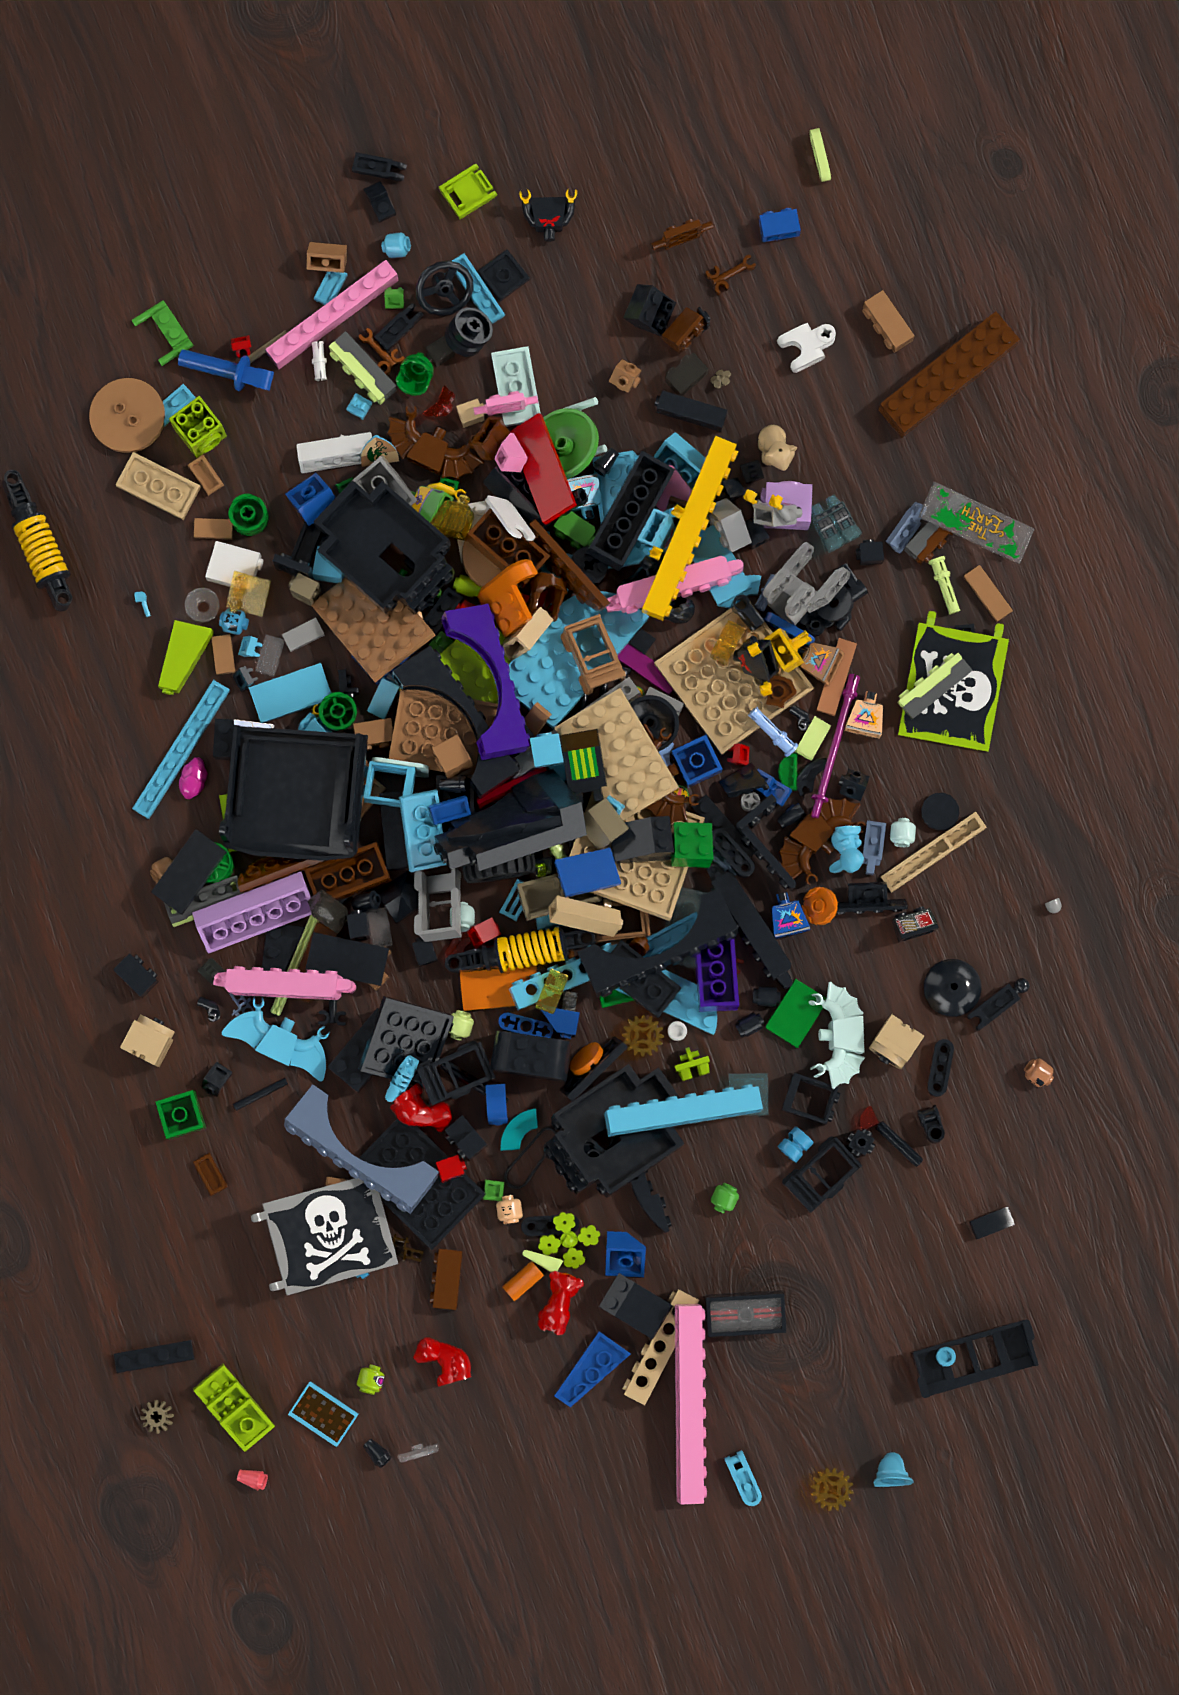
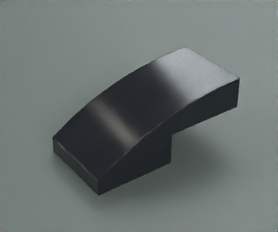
M1008 1206L969 1221L976 1240L1015 1225Z

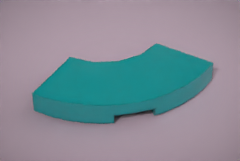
M536 1109L524 1111L510 1121L502 1135L501 1151L520 1149L524 1135L530 1130L538 1128Z

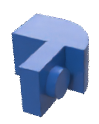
M505 1084L486 1085L488 1124L498 1126L508 1123Z

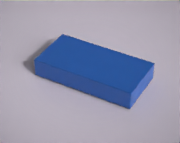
M466 795L429 805L434 825L471 815Z

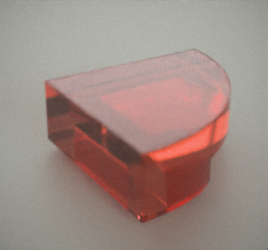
M871 1106L867 1107L860 1117V1130L862 1128L868 1129L879 1123Z

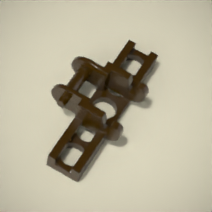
M396 1234L394 1237H391L394 1249L396 1247L402 1249L400 1254H396V1256L403 1257L402 1262H405L406 1258L419 1262L422 1261L423 1251L406 1247V1244L410 1242L408 1237L402 1239L396 1237ZM395 1241L404 1243V1246L396 1245ZM408 1250L411 1251L410 1256H406ZM414 1252L420 1253L419 1259L413 1257Z

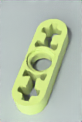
M820 129L809 130L821 182L831 180Z

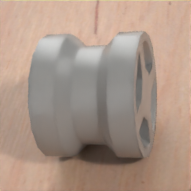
M756 792L744 794L740 801L742 809L751 812L760 804L759 795Z

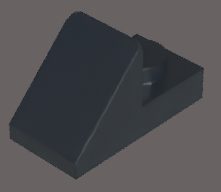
M381 181L363 189L379 223L396 215L387 190Z
M738 477L722 481L723 490L720 496L716 495L714 502L717 503L725 498L733 502L745 495L746 492Z

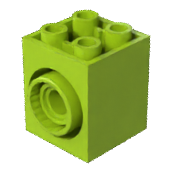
M200 396L169 418L176 433L196 458L212 450L221 440L227 437L223 425Z

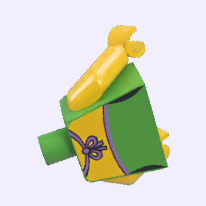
M441 482L429 484L427 487L420 486L416 493L411 491L417 499L412 507L438 529L454 499L452 495L455 496L458 502H463L464 500L458 498L457 494L463 493L466 495V492L463 489L456 491L453 487Z

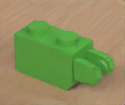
M572 511L566 516L561 515L553 526L554 534L562 540L565 538L571 542L570 545L577 550L589 546L595 536V527Z

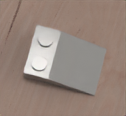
M380 456L353 479L368 494L383 481L410 506L417 501L384 456Z

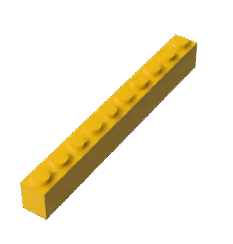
M715 436L685 506V512L680 518L642 607V613L663 621L665 616L669 617L672 610L670 603L672 599L676 600L680 591L677 588L679 582H684L687 574L684 571L686 565H691L694 558L692 551L694 547L698 548L701 542L700 532L701 530L705 531L709 520L706 519L708 513H713L716 506L714 499L716 495L720 496L723 490L722 480L723 478H728L731 468H728V466L737 457V444Z

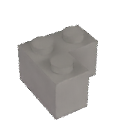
M727 498L717 502L713 513H708L707 519L711 526L714 525L716 530L720 532L721 537L719 540L721 545L734 552L752 543L741 510Z

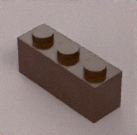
M439 1249L438 1253L435 1252L434 1264H437V1271L432 1274V1284H435V1291H431L430 1303H433V1308L457 1310L463 1251Z

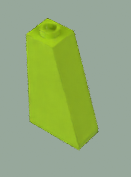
M175 620L158 685L162 693L169 695L180 693L209 644L211 637H213L214 631L211 628Z

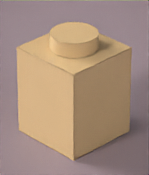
M478 399L456 406L463 428L485 421L484 414L486 413L474 414L473 407L484 406L483 403H479Z

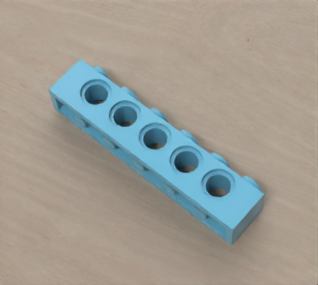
M610 942L602 945L600 948L611 953L617 944L612 945ZM573 957L569 961H565L566 965L559 967L557 964L547 968V973L541 975L540 972L530 975V980L523 982L520 979L513 982V987H510L509 991L517 1010L590 981L587 974L579 969L580 959L577 960L576 957ZM562 971H569L572 975L571 979L564 980L561 976ZM551 978L554 981V986L551 988L546 987L544 979ZM528 985H533L536 988L534 995H529L526 992Z

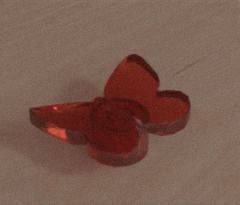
M444 385L436 404L422 412V414L434 417L448 415L453 409L452 402L455 399V394Z

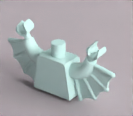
M829 982L826 1000H823L822 995L817 993L811 994L816 997V1002L812 1000L808 1002L812 1006L822 1005V1008L828 1010L831 1014L832 1021L829 1023L828 1029H819L818 1037L819 1041H829V1049L833 1051V1055L824 1065L817 1064L810 1070L816 1068L819 1071V1074L814 1077L823 1075L825 1070L829 1071L832 1089H835L839 1084H849L850 1078L860 1072V1064L865 1059V1057L860 1056L864 1053L863 1016H860L863 1015V1012L858 1007L857 998L850 996L846 991V987L840 988Z

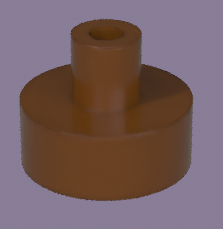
M644 936L634 937L629 944L641 956H645L649 950L648 939Z

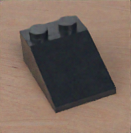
M648 817L625 822L629 829L611 842L615 863L670 860L674 853L670 817Z
M619 1273L599 1307L651 1339H654L673 1305Z

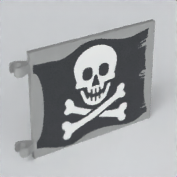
M359 1178L262 1204L264 1212L251 1215L252 1222L266 1219L282 1281L269 1284L271 1291L284 1288L287 1296L398 1264L380 1193L375 1189H369L364 1181Z

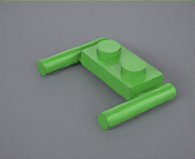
M164 300L132 319L136 327L152 317L173 348L171 352L158 359L161 366L179 356L182 349L188 350L193 347L192 342Z

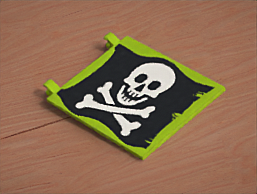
M929 611L926 624H918L907 689L909 691L914 689V683L921 677L924 680L929 677L930 674L928 672L936 665L940 668L945 664L943 660L951 653L954 656L959 653L962 659L970 666L973 671L963 679L973 681H959L912 720L903 710L898 735L989 752L1009 639L1002 638L1004 625L996 624L994 636L934 626L936 612Z

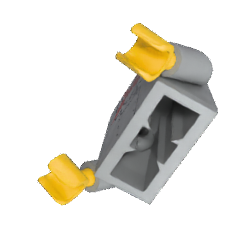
M747 489L744 495V499L752 503L754 508V523L772 527L793 525L797 523V518L802 516L801 507L782 502L783 497L779 495L775 496L772 494L769 503H762L759 499L755 500L757 493Z

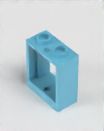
M374 761L369 762V767L365 766L364 778H367L366 785L363 787L365 803L400 807V800L371 796L375 771L406 775L403 796L413 794L416 777L415 767Z

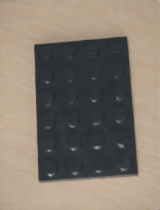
M398 1118L359 1157L364 1162L385 1168L408 1167L424 1161L436 1170V1162L449 1158L417 1126L401 1123ZM464 1173L460 1177L443 1183L438 1174L435 1183L411 1214L398 1209L391 1200L387 1201L381 1195L380 1197L381 1201L433 1250L479 1203L486 1193Z

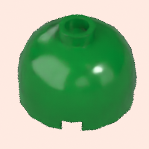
M334 692L324 697L319 706V717L327 728L341 731L349 728L355 722L357 707L350 696L341 692Z

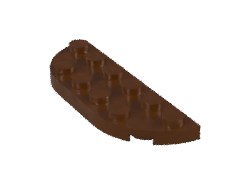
M535 519L531 522L530 529L535 535L533 541L550 555L547 563L551 566L552 572L556 576L563 577L566 581L567 589L572 590L576 594L577 600L596 611H602L609 606L610 602L537 520Z
M264 856L247 866L248 869L244 875L240 874L237 881L240 893L250 891L254 887L268 884L272 880L287 877L293 872L302 871L309 866L325 861Z

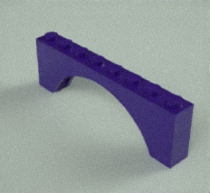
M489 604L445 611L441 620L446 636L457 639L475 650L490 668L497 687L498 706L495 719L491 727L476 742L481 760L525 752L530 746V736L528 733L526 734L524 728L525 719L520 714V702L515 697V685L509 676V664L505 662L504 647L500 645L499 630L495 627L494 613L490 610Z

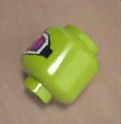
M369 1364L368 1368L364 1367L360 1370L357 1380V1386L360 1388L359 1391L374 1395L375 1392H380L385 1378L384 1373L380 1372V1367Z

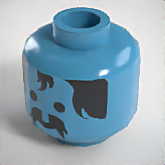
M231 608L222 612L219 620V626L222 627L224 632L240 635L243 629L246 630L249 619L246 618L244 611Z

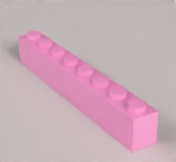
M387 260L383 261L266 348L268 357L278 369H281L309 348L312 342L320 340L383 293L385 289L398 282V275Z

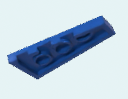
M599 1331L559 1388L555 1397L567 1406H573L631 1353Z

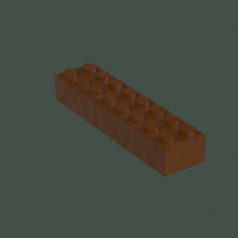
M995 311L884 400L878 410L903 438L1018 345L1020 338Z

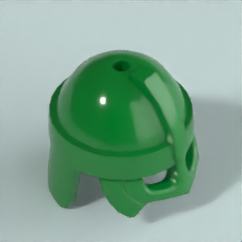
M421 352L407 356L400 365V371L396 378L397 386L409 395L416 396L425 393L433 377V365Z

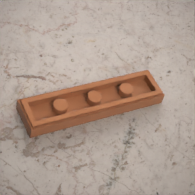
M841 638L838 639L836 648L841 649L844 656L830 686L824 684L816 711L835 716L857 643Z

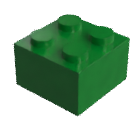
M674 822L671 827L674 847L671 866L709 868L714 859L712 823Z
M194 1090L155 1101L166 1139L170 1140L206 1129Z

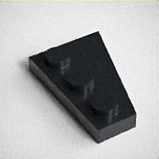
M283 925L266 932L262 961L263 971H270V968L282 969V972L286 971L305 927Z

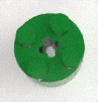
M242 494L232 501L228 511L229 519L234 529L241 535L253 536L259 534L267 527L269 516L262 499L252 494ZM250 512L251 517L247 518L246 513Z

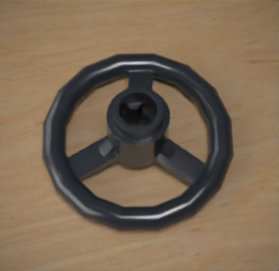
M449 260L436 262L427 267L419 276L416 284V299L421 308L429 314L437 316L452 315L463 309L470 301L474 291L473 278L469 270L460 263ZM449 268L447 273H435L431 280L432 286L423 288L426 279L432 273L439 269ZM457 271L463 275L466 281V291L461 300L453 293L454 285L452 279ZM437 293L440 297H447L453 306L443 309L432 307L426 302L424 297Z

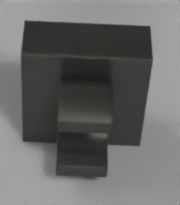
M211 957L198 972L212 985L214 976L217 973L225 972V970Z

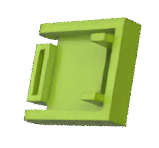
M477 164L472 165L439 186V190L459 219L464 218L497 196L495 191L491 192L493 187L481 170L475 174L473 173L479 168ZM452 192H455L462 202L458 207L449 196Z

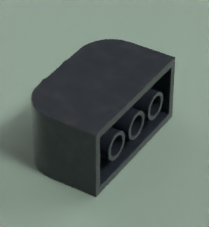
M496 1031L490 1070L498 1073L566 1083L572 1042Z

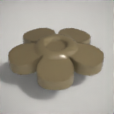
M718 370L716 372L717 376L711 378V383L714 384L715 388L719 389L722 384L726 386L730 383L729 377L731 373L730 371Z

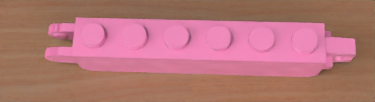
M718 556L686 566L684 571L687 574L684 582H679L677 588L680 591L677 597L682 596V598H685L699 590L700 592H705L713 586L718 585V587L729 584L732 576L743 572V562L739 559L727 562L725 557ZM656 575L619 586L617 594L607 598L610 602V605L606 607L607 612L622 611V613L627 612V614L637 612L639 608L643 607Z
M234 966V969H227V972L217 973L213 981L214 985L224 987L233 995L338 1000L342 993H353L357 988L353 981L343 979L336 971H326L325 974H320L317 970H307V973H300L298 969H289L288 972H282V969L270 968V971H263V968L252 967V970H245V967Z

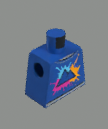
M788 892L777 894L779 905L771 908L772 929L775 939L809 931L810 926L799 901L790 902Z

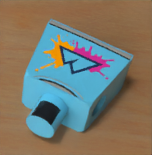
M598 473L567 479L571 491L583 488L588 496V502L585 505L574 508L571 511L581 510L584 520L594 518L592 508L601 504Z

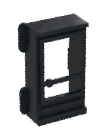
M471 1041L458 1047L456 1053L435 1062L427 1060L420 1063L415 1071V1074L418 1073L429 1098V1106L450 1097L457 1099L470 1093L471 1088L496 1078L493 1070H490V1063L481 1042L477 1043L476 1041ZM475 1050L486 1077L459 1088L451 1070V1064L448 1061ZM442 1063L446 1064L445 1068L448 1069L456 1090L449 1093L446 1092L436 1069V1066Z
M831 1136L818 1147V1153L800 1170L794 1169L782 1180V1184L811 1213L824 1200L833 1198L843 1189L844 1182L862 1165L837 1137ZM834 1146L853 1168L835 1185L830 1187L812 1165ZM810 1169L811 1173L815 1174L829 1189L823 1196H820L803 1178L802 1174L806 1170Z

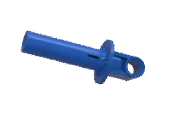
M182 349L178 358L179 366L234 380L236 391H241L246 384L265 390H270L274 372L250 367V358L248 356H243L239 363H234Z

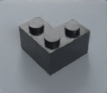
M463 1115L445 1129L447 1133L445 1135L446 1139L451 1145L456 1143L459 1147L456 1151L464 1160L466 1158L472 1160L488 1146Z

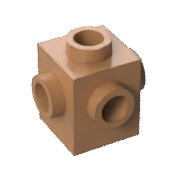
M622 359L615 367L609 382L616 385L620 390L629 392L633 387L636 388L641 380L639 375L642 370Z

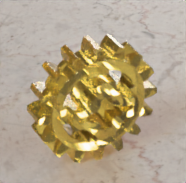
M642 1015L640 1020L635 1016V1022L629 1020L630 1026H624L623 1028L627 1031V1033L622 1034V1037L627 1038L624 1043L626 1045L629 1044L627 1050L633 1049L635 1056L638 1052L641 1053V1057H644L645 1052L651 1056V1050L657 1052L656 1045L662 1046L663 1044L659 1041V1039L664 1038V1035L659 1034L663 1028H657L659 1022L653 1023L651 1016L648 1020L645 1019V1015ZM646 1023L649 1026L642 1028L637 1024ZM631 1030L635 1033V1039L632 1042L630 1039ZM650 1030L646 1036V1041L645 1039H642L636 1042L640 1036V1031L644 1033ZM654 1030L656 1033L655 1042L651 1039V1033ZM639 1044H646L649 1048L640 1049L637 1046Z
M834 1467L832 1472L825 1468V1474L819 1471L820 1477L813 1478L816 1485H811V1488L815 1489L811 1495L817 1496L815 1503L821 1501L820 1507L823 1509L827 1505L828 1511H831L833 1506L838 1511L840 1504L846 1507L844 1501H851L848 1494H853L854 1492L849 1489L853 1483L847 1482L850 1477L848 1475L843 1477V1470L836 1473L837 1470ZM828 1476H836L839 1479L831 1481L828 1479ZM822 1481V1483L824 1484L823 1491L819 1493V1486ZM826 1482H828L832 1486H837L835 1488V1491L838 1496L831 1492H827L829 1491V1487ZM845 1485V1493L842 1497L840 1491L841 1487ZM830 1497L834 1498L837 1502H827L825 1499Z

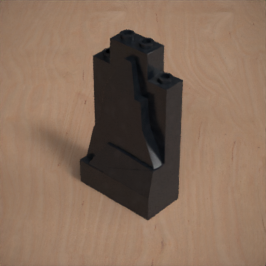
M550 769L532 775L512 786V791L491 807L472 812L469 816L449 821L451 828H448L447 832L434 836V851L436 855H440L442 863H446L450 870L471 863V865H475L478 871L586 836L582 802L555 770Z

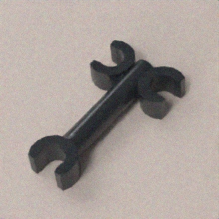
M329 1000V1013L324 1010L319 1011V1014L326 1015V1020L319 1021L318 1024L337 1023L340 1026L346 1025V1022L339 1021V1016L346 1015V1012L339 1011L337 1013V1000Z

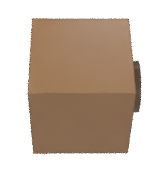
M458 735L432 748L436 757L434 760L439 770L444 772L447 778L457 776L473 767L471 757Z

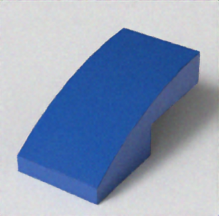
M758 769V772L767 782L770 789L763 790V788H758L754 790L765 797L772 794L777 799L776 804L782 807L792 793V790L776 781L774 777Z

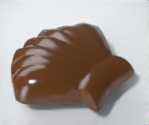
M779 675L773 676L770 679L772 694L766 696L765 704L784 708V703L797 693L791 680Z

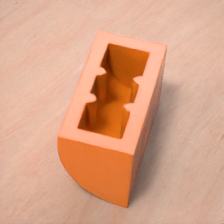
M531 1261L502 1287L516 1301L538 1282L544 1274Z

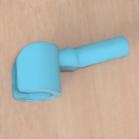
M135 592V601L142 602L146 617H150L146 594L144 592Z

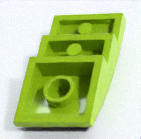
M224 1364L193 1388V1391L244 1452L275 1427Z

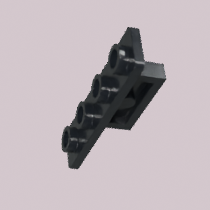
M887 882L848 883V901L838 902L836 914H845V912L860 914L865 911L881 913L884 910L900 912L903 909H908L906 899L887 900Z

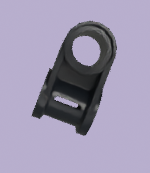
M932 1105V1108L923 1111L917 1110V1115L927 1140L934 1144L939 1143L945 1136V1130L937 1106ZM937 1129L940 1132V1138L933 1139L930 1134L931 1130Z

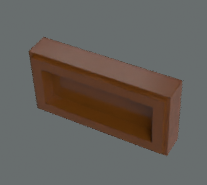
M211 1153L193 1161L210 1196L228 1188Z

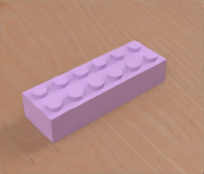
M301 872L192 912L196 928L208 954L317 913Z

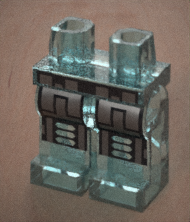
M835 495L825 499L829 507L825 511H823L819 503L811 506V515L813 517L811 521L815 525L828 553L844 546V544H848L862 535L860 528L855 524L844 502H840Z

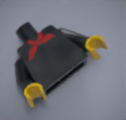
M568 188L566 197L531 198V193L528 189L527 197H522L520 191L519 196L523 200V215L531 227H535L536 232H544V241H555V232H561L563 227L567 226L574 216V199L577 196V190L575 189L574 196L568 194Z
M751 636L743 642L738 650L734 651L733 659L740 662L745 674L754 676L760 681V692L764 697L772 694L770 679L779 671L771 640H757L755 636Z

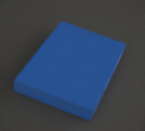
M611 848L554 861L565 898L621 885Z

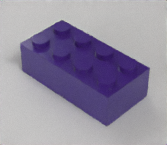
M734 939L730 941L723 940L715 948L703 949L699 955L695 956L699 1012L738 1010L739 995Z

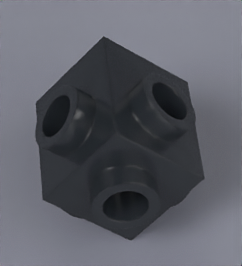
M848 768L846 775L842 774L838 783L841 786L839 794L861 801L870 776Z
M863 1128L861 1131L857 1129L855 1133L851 1131L846 1140L849 1143L847 1145V1148L850 1149L849 1152L857 1157H860V1155L864 1157L867 1153L870 1155L875 1147L873 1143L875 1139L871 1137L872 1133ZM859 1139H864V1146L858 1144Z

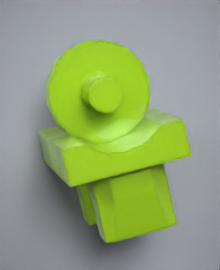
M689 1047L685 1048L686 1054L680 1055L681 1061L688 1059L689 1062L675 1066V1071L679 1073L682 1081L692 1079L690 1068L696 1066L699 1076L710 1073L709 1056L693 1060L694 1057L700 1055L698 1050L691 1052Z

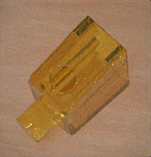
M461 494L457 502L446 500L430 523L447 537L467 541L465 537L471 530L474 520V513L470 506H468L470 498Z

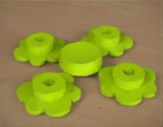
M561 1212L559 1216L553 1218L556 1230L564 1232L561 1239H555L554 1235H544L540 1238L538 1248L542 1250L544 1255L548 1256L551 1253H557L558 1247L562 1244L564 1247L569 1248L567 1253L563 1254L565 1259L564 1265L576 1269L579 1265L584 1264L585 1257L582 1256L583 1252L581 1250H576L573 1247L577 1244L578 1240L583 1242L585 1246L590 1244L596 1245L599 1241L600 1232L596 1231L595 1226L589 1225L587 1228H581V1233L577 1237L573 1231H570L571 1228L575 1227L574 1215Z

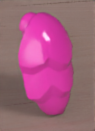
M199 757L193 758L183 767L179 779V789L186 799H192L197 796L205 786L208 772L205 769L203 760Z

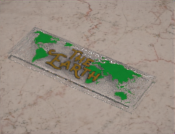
M933 482L919 514V518L1017 564L1021 563L1035 530L936 482Z

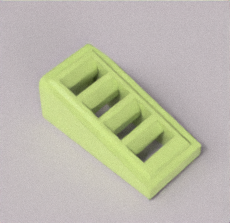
M524 1250L522 1253L523 1256L550 1272L558 1271L563 1263L561 1259Z

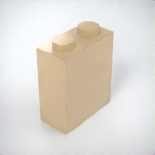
M541 607L537 608L534 613H530L532 616L530 621L511 636L506 637L501 645L504 647L505 656L510 661L529 651L552 623L553 619Z

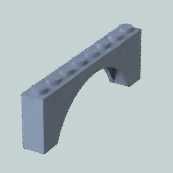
M312 1085L285 1118L284 1127L292 1135L296 1134L306 1145L315 1147L322 1156H328L336 1166L348 1170L352 1177L364 1181L369 1189L378 1191L385 1200L394 1202L398 1209L411 1214L437 1180L439 1171L424 1161L408 1167L385 1168L369 1164L355 1157L345 1149L332 1131L327 1113L328 1095Z

